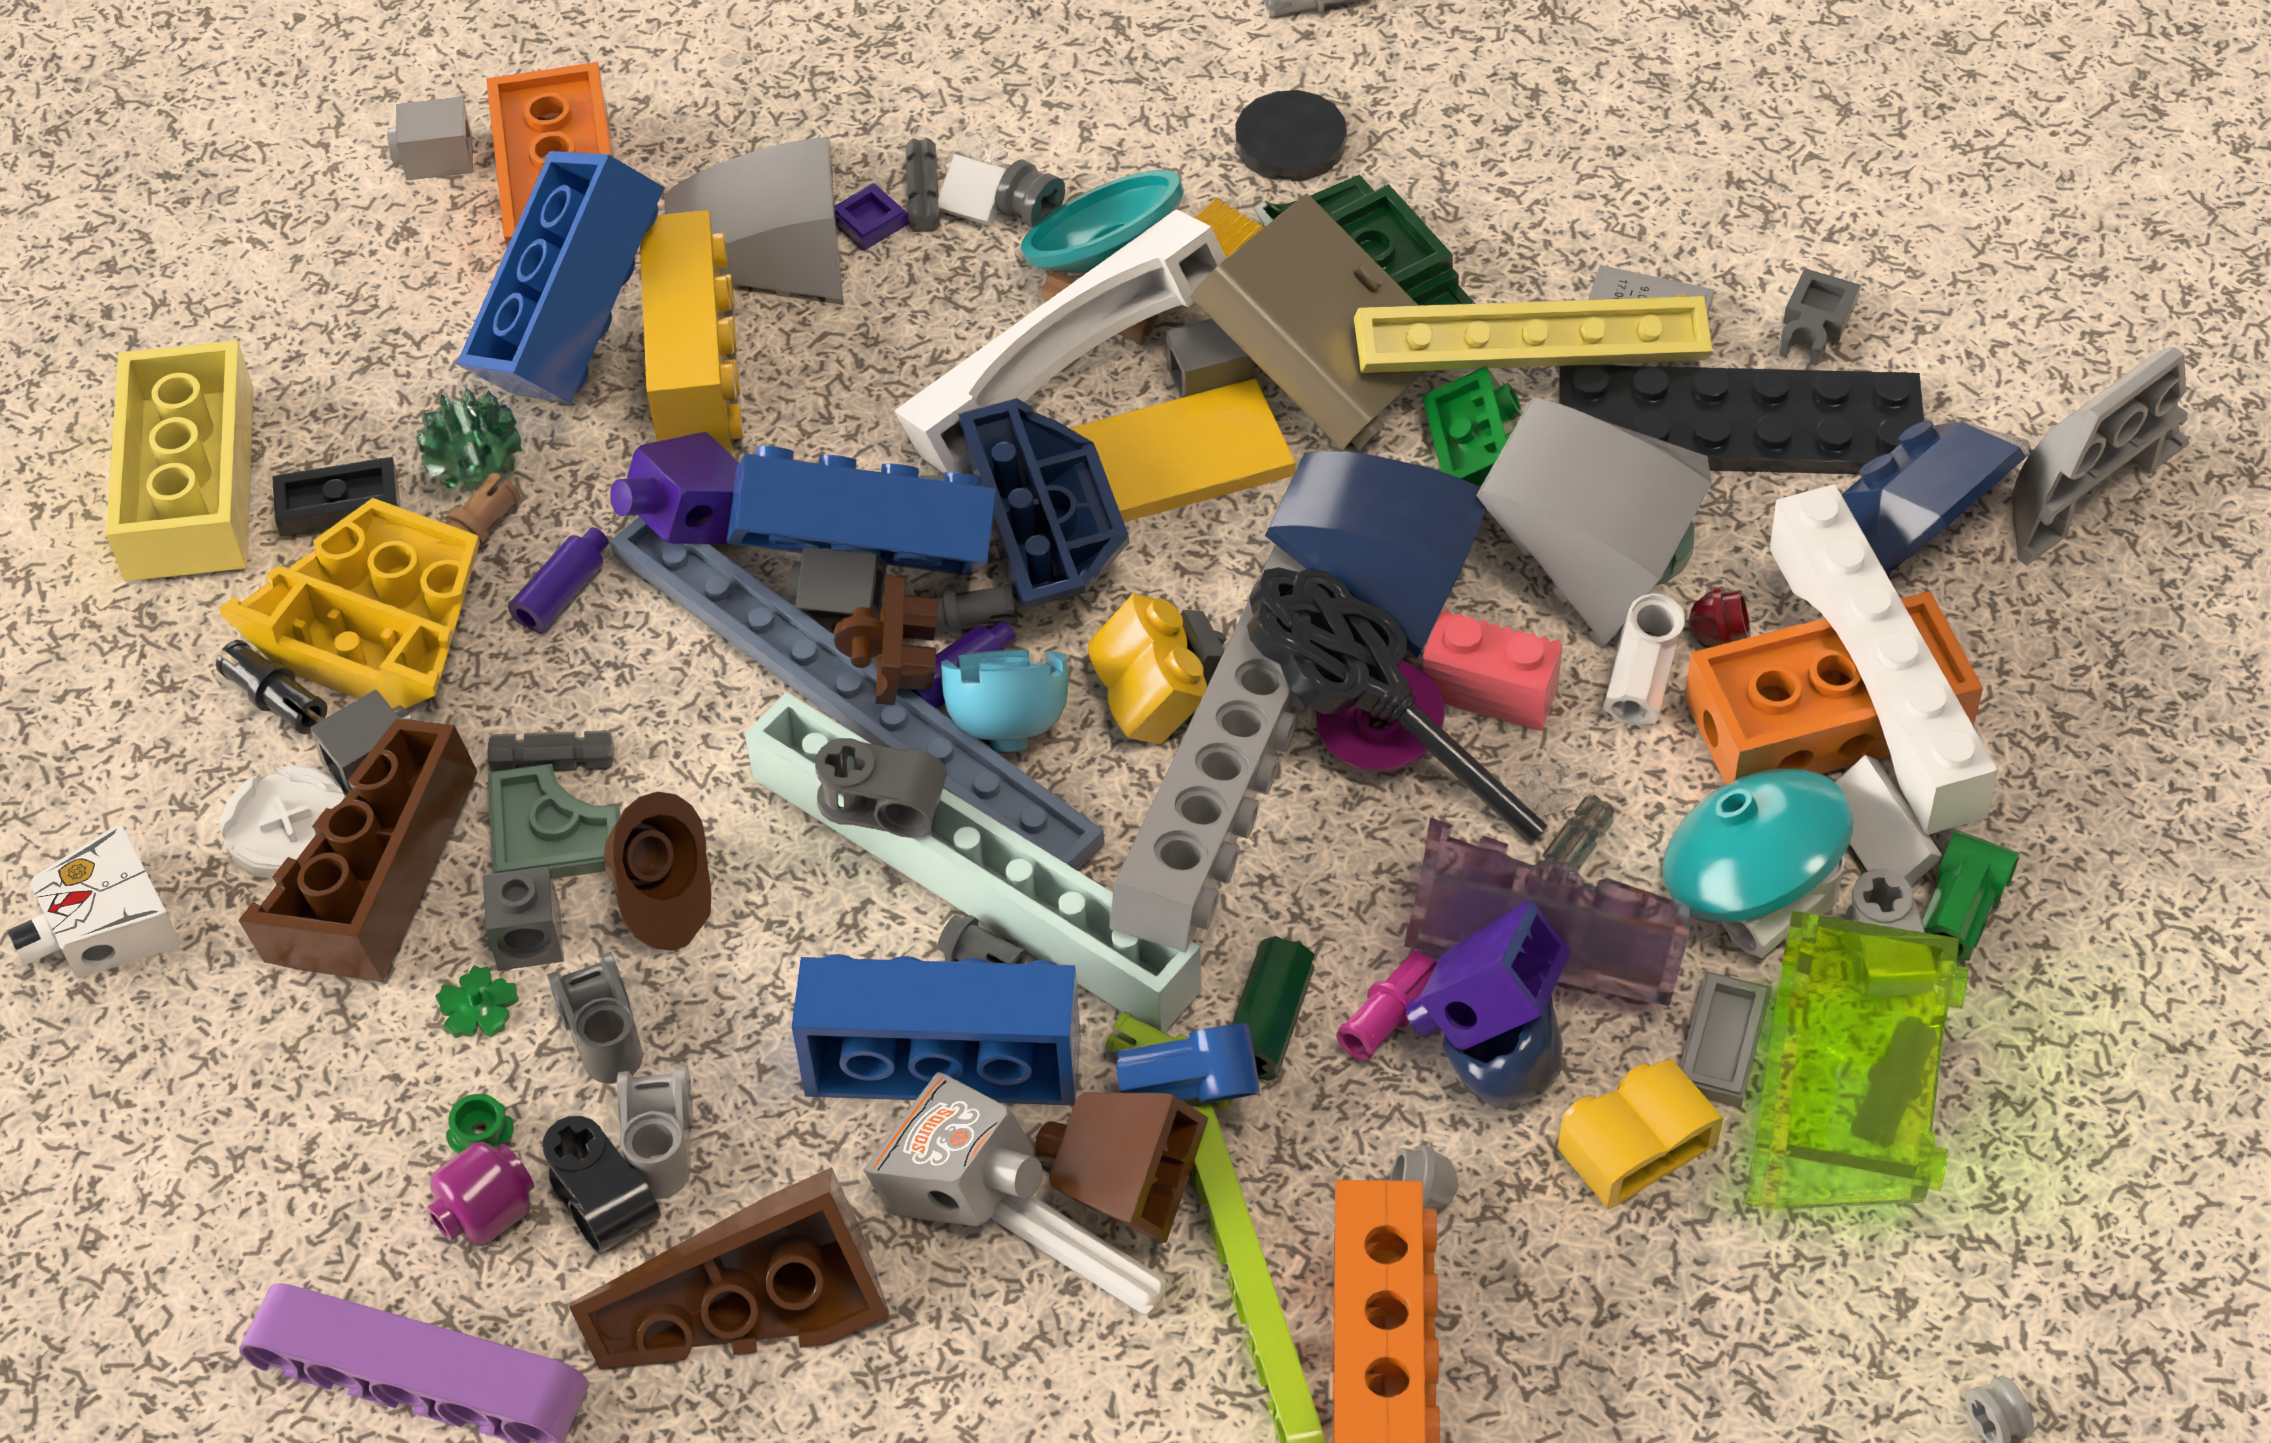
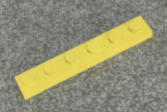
M1704 296L1358 308L1354 315L1361 373L1480 369L1484 366L1488 368L1699 361L1706 360L1713 352Z

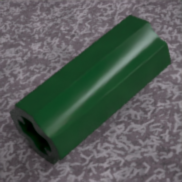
M1278 936L1260 941L1232 1024H1249L1258 1079L1266 1081L1278 1078L1315 968L1312 964L1315 954L1299 941H1288Z

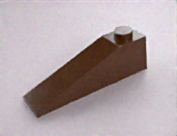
M832 1167L764 1197L572 1301L569 1305L599 1369L681 1361L687 1358L692 1347L732 1343L733 1355L757 1352V1340L799 1336L800 1348L825 1345L889 1317V1309L861 1227Z

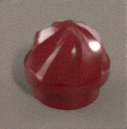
M1723 586L1716 587L1694 603L1688 621L1689 627L1703 644L1714 647L1751 637L1747 604L1741 589L1726 592Z

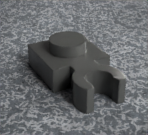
M1804 268L1785 308L1783 324H1786V326L1782 330L1779 354L1787 357L1793 345L1806 344L1812 348L1809 364L1818 365L1824 358L1827 337L1840 340L1858 302L1861 285Z

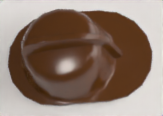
M656 791L639 796L623 810L605 842L603 858L606 873L615 885L617 904L624 924L636 939L652 949L672 951L689 945L711 914L712 893L706 854V838L701 818L692 804L677 794Z

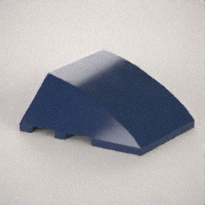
M1340 451L1304 453L1265 536L1305 569L1315 568L1328 571L1343 582L1349 592L1356 598L1382 609L1395 619L1407 637V650L1418 658L1462 570L1487 508L1476 496L1481 487L1428 467L1369 454Z

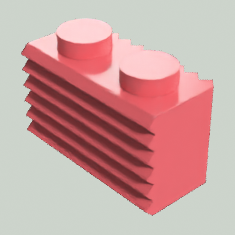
M1449 609L1440 612L1424 650L1422 667L1423 671L1438 686L1444 704L1542 731L1558 691L1563 645L1559 639L1550 642L1547 636L1538 638L1534 632L1531 634L1524 633L1522 629L1513 632L1510 626L1501 629L1498 623L1488 625L1485 619L1477 622L1473 616L1465 617L1462 616L1461 612L1452 615Z

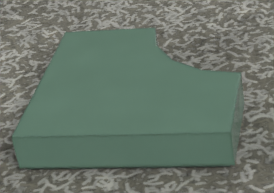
M552 764L488 772L493 874L549 866L552 879L606 871L603 858L605 842L621 816L619 806H594L573 798L557 782Z

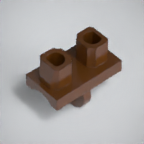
M886 575L884 605L880 608L879 619L872 617L873 613L870 608L858 607L854 610L853 616L844 618L834 629L835 647L839 652L851 657V664L853 666L865 668L870 665V658L878 656L875 704L895 705L898 688L931 690L936 668V648L903 645V638L934 641L938 599L905 595L904 576Z

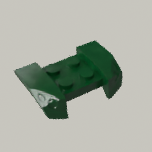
M1359 174L1310 195L1419 306L1475 304L1459 286V274L1453 268V254L1390 184L1374 191ZM1264 201L1254 206V209L1263 227H1265L1296 201L1285 204H1272Z

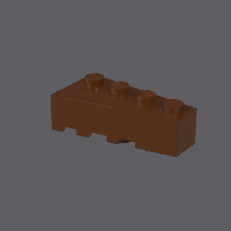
M401 718L395 719L349 778L348 782L352 789L342 802L332 809L326 807L312 825L316 835L296 860L287 857L272 876L276 883L274 889L261 905L252 902L238 920L264 963L303 971L384 982L478 773L455 725Z

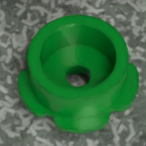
M486 1094L468 1095L460 1099L450 1111L448 1118L450 1129L446 1132L448 1145L457 1154L476 1142H484L497 1148L501 1144H506L510 1141L514 1132L513 1119L510 1116H506L505 1106L494 1097ZM483 1125L486 1127L483 1133L477 1134L474 1132L477 1126Z

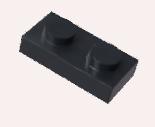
M393 456L272 476L275 522L280 537L330 529L372 498L400 507L398 475Z

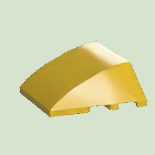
M372 498L313 540L315 549L291 567L285 568L278 565L266 574L268 583L242 602L233 597L219 607L221 616L272 662L284 664L294 675L357 699L376 689L392 709L398 705L406 709L436 696L479 549V537L473 533Z

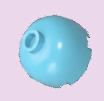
M998 650L969 653L958 656L959 668L947 659L941 661L943 694L949 715L955 725L970 736L989 739L990 748L994 751L1011 752L1027 749V737L1047 732L1059 721L1067 704L1068 664L1066 654L1046 651L1047 663L1030 662L1029 650Z

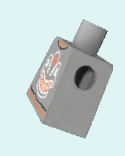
M939 1072L935 1074L863 1169L890 1212L901 1217L969 1226H979L987 1222L1007 1194L1024 1199L1031 1197L1039 1188L1042 1180V1165L1037 1158L1033 1157L1034 1149L1014 1114L999 1102Z

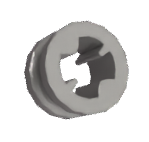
M2002 1375L1992 1379L1988 1391L1980 1386L1967 1391L1966 1407L1969 1416L1987 1443H2010L2012 1435L2019 1440L2033 1435L2035 1430L2034 1419L2030 1407L2017 1385L2010 1378Z

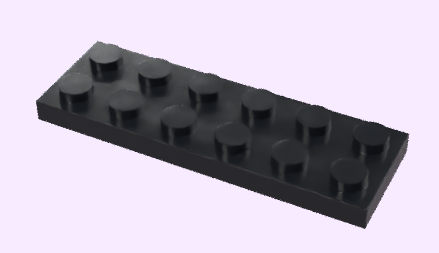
M1625 365L1559 366V404L1600 420L1708 456L1710 471L1860 475V469L1868 462L1879 456L1889 454L1901 444L1899 436L1904 431L1924 421L1920 373Z

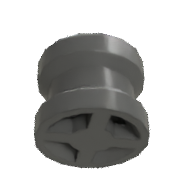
M1020 159L1010 165L1001 177L995 194V205L999 211L1007 215H1021L1024 223L1033 228L1052 211L1062 206L1065 196V183L1063 179L1053 174H1039L1034 164Z

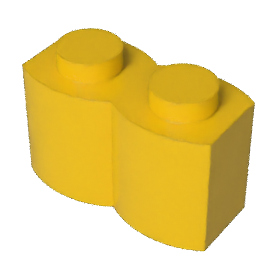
M1133 593L1089 640L1088 652L1096 673L1108 688L1107 697L1110 710L1124 734L1128 738L1161 745L1198 708L1207 689V684L1203 675L1204 669L1201 661L1193 652L1187 649V638L1182 626L1183 619L1179 611L1164 599H1155Z
M1667 1059L1652 1066L1648 1063H1643L1625 1074L1617 1086V1091L1606 1093L1597 1098L1594 1095H1587L1572 1104L1562 1117L1557 1149L1605 1207L1610 1209L1654 1184L1662 1176L1672 1173L1716 1146L1719 1141L1724 1118L1673 1059Z

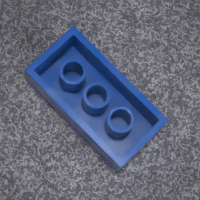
M549 151L456 365L515 395L571 404L574 395L581 390L587 380L589 372L587 365L598 340L606 334L612 321L611 310L620 289L633 274L635 268L634 257L643 236L656 221L659 211L657 204L665 187L609 154Z
M757 446L756 455L745 453L736 469L727 543L795 553H802L803 546L816 549L818 547L829 548L836 551L867 552L878 555L887 562V565L969 576H972L987 564L996 488L980 486L981 477L959 472H945L943 480L919 478V468L893 463L882 464L881 472L856 469V459L838 455H820L818 463L793 460V450L774 446Z
M831 954L823 958H800L791 1028L805 1097L916 1100L935 1074L939 1072L999 1103L1074 1106L1077 1094L1081 1041L1075 965H1058L1045 960L1033 961L1028 964L990 963L977 958L964 959L959 962L922 961L910 956L895 957L891 960L854 959L842 954Z

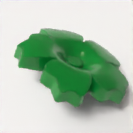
M475 965L468 974H464L459 978L461 988L453 985H442L441 991L435 995L442 1015L449 1016L443 1024L445 1031L451 1033L455 1038L474 1036L477 1033L478 1024L481 1030L489 1037L504 1031L505 1023L510 1018V1013L506 1007L512 1006L519 1001L515 983H507L503 978L492 982L489 967L479 968Z

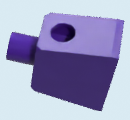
M707 432L640 445L634 451L627 478L617 479L612 484L610 490L611 505L619 516L638 515L664 541L672 544H729L727 543L735 473L739 462Z
M1530 899L1448 949L1440 957L1421 995L1407 1003V1018L1412 1028L1420 1036L1428 1038L1442 1030L1454 1047L1466 1050L1541 1016L1571 950L1534 901Z

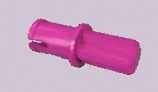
M1418 950L1413 951L1386 981H1377L1368 989V1000L1346 1023L1339 1027L1336 1033L1338 1043L1348 1055L1360 1061H1368L1374 1055L1373 1053L1397 1027H1406L1410 1023L1406 1014V1005L1409 1001L1421 995L1437 965V957L1429 951L1425 953Z

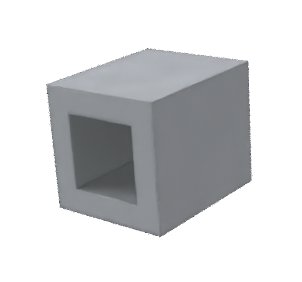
M463 96L396 104V127L387 129L388 147L392 162H402L406 181L473 173L472 131Z

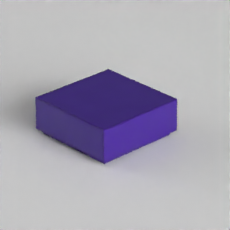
M875 183L870 184L835 205L836 226L863 251L909 225L908 213Z

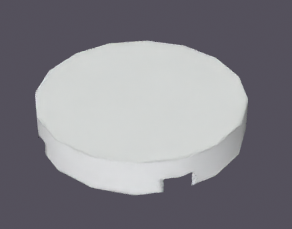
M296 765L275 768L277 774L268 775L263 779L260 778L259 774L245 781L228 799L220 819L221 831L226 850L238 867L256 877L273 879L272 876L287 857L295 860L299 857L316 835L312 825L326 807L334 808L345 798L343 790L335 778L317 768Z

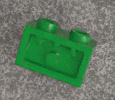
M1487 366L1422 395L1441 472L1458 477L1479 487L1482 486L1517 424L1516 418L1523 414L1521 404L1512 386L1509 383L1500 385Z

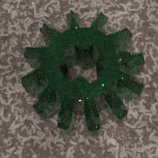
M465 386L460 399L452 401L441 394L440 410H423L422 422L424 427L416 430V443L419 451L422 453L421 460L426 471L431 476H439L441 483L448 490L462 481L464 487L473 493L477 482L486 479L491 473H496L498 470H514L515 458L513 454L522 450V439L515 426L517 421L512 410L506 404L500 405L497 397L493 396L490 391L476 399L474 393Z

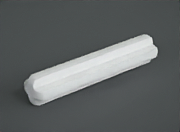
M1007 1194L990 1217L1142 1314H1150L1162 1301L1166 1293V1280L1163 1276L1033 1195L1024 1199Z

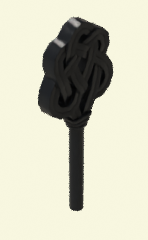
M1280 567L1264 570L1249 596L1253 617L1247 624L1249 639L1263 656L1280 664L1289 688L1304 705L1322 714H1343L1352 706H1356L1369 712L1372 717H1379L1383 721L1388 720L1390 724L1399 723L1530 845L1548 828L1544 821L1415 704L1416 696L1412 694L1411 686H1408L1409 681L1406 677H1403L1398 668V665L1407 654V637L1395 619L1382 609L1353 598L1346 585L1328 571L1309 568L1298 573L1297 571Z

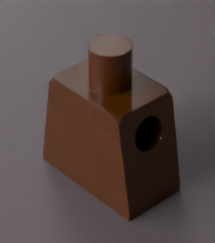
M1084 1092L1076 1099L1068 1124L1048 1121L1040 1128L1036 1137L1035 1151L1039 1160L1053 1164L1049 1175L1050 1187L1158 1242L1167 1243L1209 1117L1171 1094Z

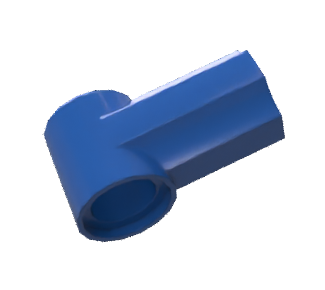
M1247 1023L1201 1029L1189 1033L1188 1039L1117 1051L1116 1070L1121 1093H1166L1174 1095L1182 1101L1199 1098V1103L1224 1101L1260 1093L1250 1026Z

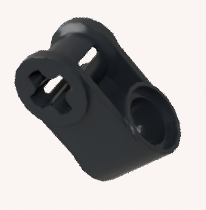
M568 1116L557 1120L548 1128L543 1138V1154L550 1166V1184L556 1195L571 1213L582 1235L598 1254H603L661 1217L657 1201L642 1176L634 1167L627 1164L595 1121L583 1116Z

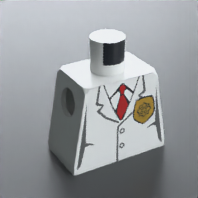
M122 824L109 829L35 875L30 885L44 913L7 930L24 966L62 949L76 979L180 946L167 912Z

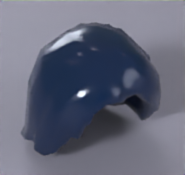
M1550 996L1541 1016L1466 1050L1454 1047L1444 1034L1443 1050L1465 1089L1496 1109L1521 1107L1543 1097L1560 1076L1563 1040L1554 1011L1552 996Z

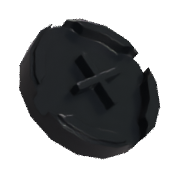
M1300 90L1275 91L1256 98L1242 109L1235 124L1236 151L1247 168L1262 177L1277 180L1278 175L1282 177L1291 176V181H1306L1326 174L1340 162L1344 153V146L1347 142L1345 118L1336 105L1318 94Z

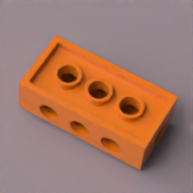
M598 62L486 78L506 248L545 163L543 157L549 151L609 154L614 157L608 110Z
M1931 591L1901 598L1974 727L1983 686ZM1826 618L1691 652L1684 700L1725 784L1745 775L1763 770L1788 768L1823 774L1853 766L1864 755L1875 759L1891 756L1879 717L1866 685L1850 653Z
M1336 1180L1334 1222L1333 1443H1440V1408L1436 1406V1384H1438L1439 1340L1435 1339V1317L1438 1314V1275L1434 1273V1253H1436L1437 1210L1423 1209L1422 1181Z

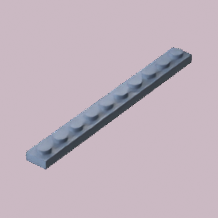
M640 517L610 540L614 557L856 735L871 744L902 750H921L939 758L947 770L944 789L1077 871L1105 846L1104 830L980 740L962 731L955 725L954 721L911 690L898 688L895 705L875 704L877 666L870 661V665L865 668L853 666L851 664V657L839 652L835 647L834 634L795 608L794 605L711 545L672 544L666 542Z

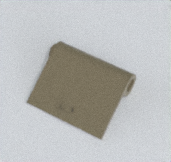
M1308 193L1304 194L1219 264L1191 295V298L1342 451L1351 443L1359 451L1365 447L1385 426L1377 417L1426 372L1361 373L1354 325V315L1358 308L1419 305Z

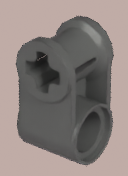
M839 738L829 741L820 748L816 755L815 772L821 782L817 792V805L821 814L826 819L839 825H855L882 830L905 838L922 837L931 830L947 776V770L939 758L921 750H902L864 743L853 738ZM848 756L854 759V770L850 772L848 770ZM843 792L844 807L838 804V793Z
M609 952L601 955V960L598 964L561 976L557 971L547 974L550 988L566 1031L570 1030L583 1067L588 1075L598 1082L607 1084L617 1083L618 1072L630 1071L633 1076L640 1068L643 1060L642 1047L627 992L612 953Z

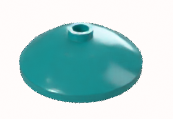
M1170 170L1145 171L1105 183L1068 201L1035 225L1022 240V253L1030 265L1046 271L1088 273L1176 209L1178 210L1184 194L1183 184L1178 174Z
M1788 768L1770 769L1735 779L1702 799L1678 825L1667 846L1663 860V878L1667 890L1683 911L1707 921H1744L1777 911L1814 889L1840 862L1853 833L1854 821L1851 806L1843 791L1834 781L1812 771Z

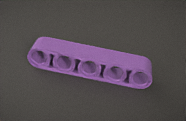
M275 1283L269 1287L239 1346L241 1356L252 1366L260 1370L267 1371L269 1365L285 1369L282 1375L284 1377L331 1390L333 1384L350 1388L347 1395L395 1409L398 1403L413 1406L412 1414L457 1427H462L464 1421L479 1425L478 1433L513 1443H529L530 1440L537 1443H564L589 1388V1382L582 1373L561 1361L285 1283Z

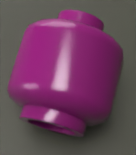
M476 1142L432 1174L429 1185L435 1201L427 1206L426 1210L433 1223L449 1241L461 1235L467 1242L473 1245L485 1246L527 1215L531 1205L528 1193L535 1188V1185L523 1163L509 1147L501 1144L494 1148L487 1143Z

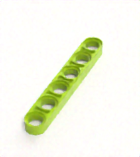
M1211 1103L1194 1106L1193 1108L1209 1117L1190 1173L1201 1205L1208 1204L1210 1219H1206L1220 1264L1228 1263L1230 1278L1226 1279L1240 1324L1248 1323L1251 1339L1246 1340L1261 1387L1266 1385L1269 1387L1271 1401L1266 1403L1279 1442L1326 1443L1318 1414L1214 1108Z

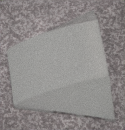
M829 137L805 139L766 147L718 163L679 182L664 194L665 214L702 210L710 211L713 234L724 233L726 240L728 268L720 269V274L731 273L734 290H738L742 286L775 290L777 296L792 297L793 293L825 297L827 303L844 305Z
M2172 347L2151 355L2050 429L2028 455L2019 472L2012 492L2017 559L2028 566L2067 537L2077 500L2130 460L2150 474L2189 445V438L2179 431V425L2182 426L2188 420L2187 411L2178 406V402L2186 393L2185 354L2176 347Z
M1534 397L1529 401L1476 496L1523 555L1534 556L1556 584L1552 591L1562 603L1569 600L1592 629L1587 635L1594 643L1603 648L1625 623L1633 601L1642 595L1649 594L1660 581L1712 481L1708 456L1600 420L1562 404Z

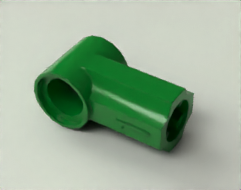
M1957 829L1955 830L1935 881L1937 887L1921 920L1925 934L1931 941L1936 956L1952 962L1956 960L1970 961L1974 949L1977 947L1987 925V920L1993 906L1998 908L2001 906L2002 894L2005 886L2009 887L2019 860V852Z

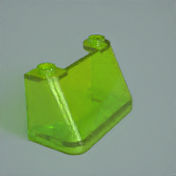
M1792 911L1774 1002L1745 1205L1780 1210L1924 1203L1928 1189L1941 1191L1948 1149L1935 1146L1936 1133L1932 1132L1945 1022L1949 1007L1962 1009L1967 988L1969 968L1956 966L1959 938Z

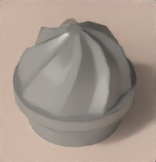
M1420 1145L1417 1150L1401 1148L1398 1151L1391 1169V1181H1422L1423 1209H1436L1438 1212L1452 1201L1458 1191L1459 1184L1456 1170L1450 1159L1434 1151L1433 1147Z

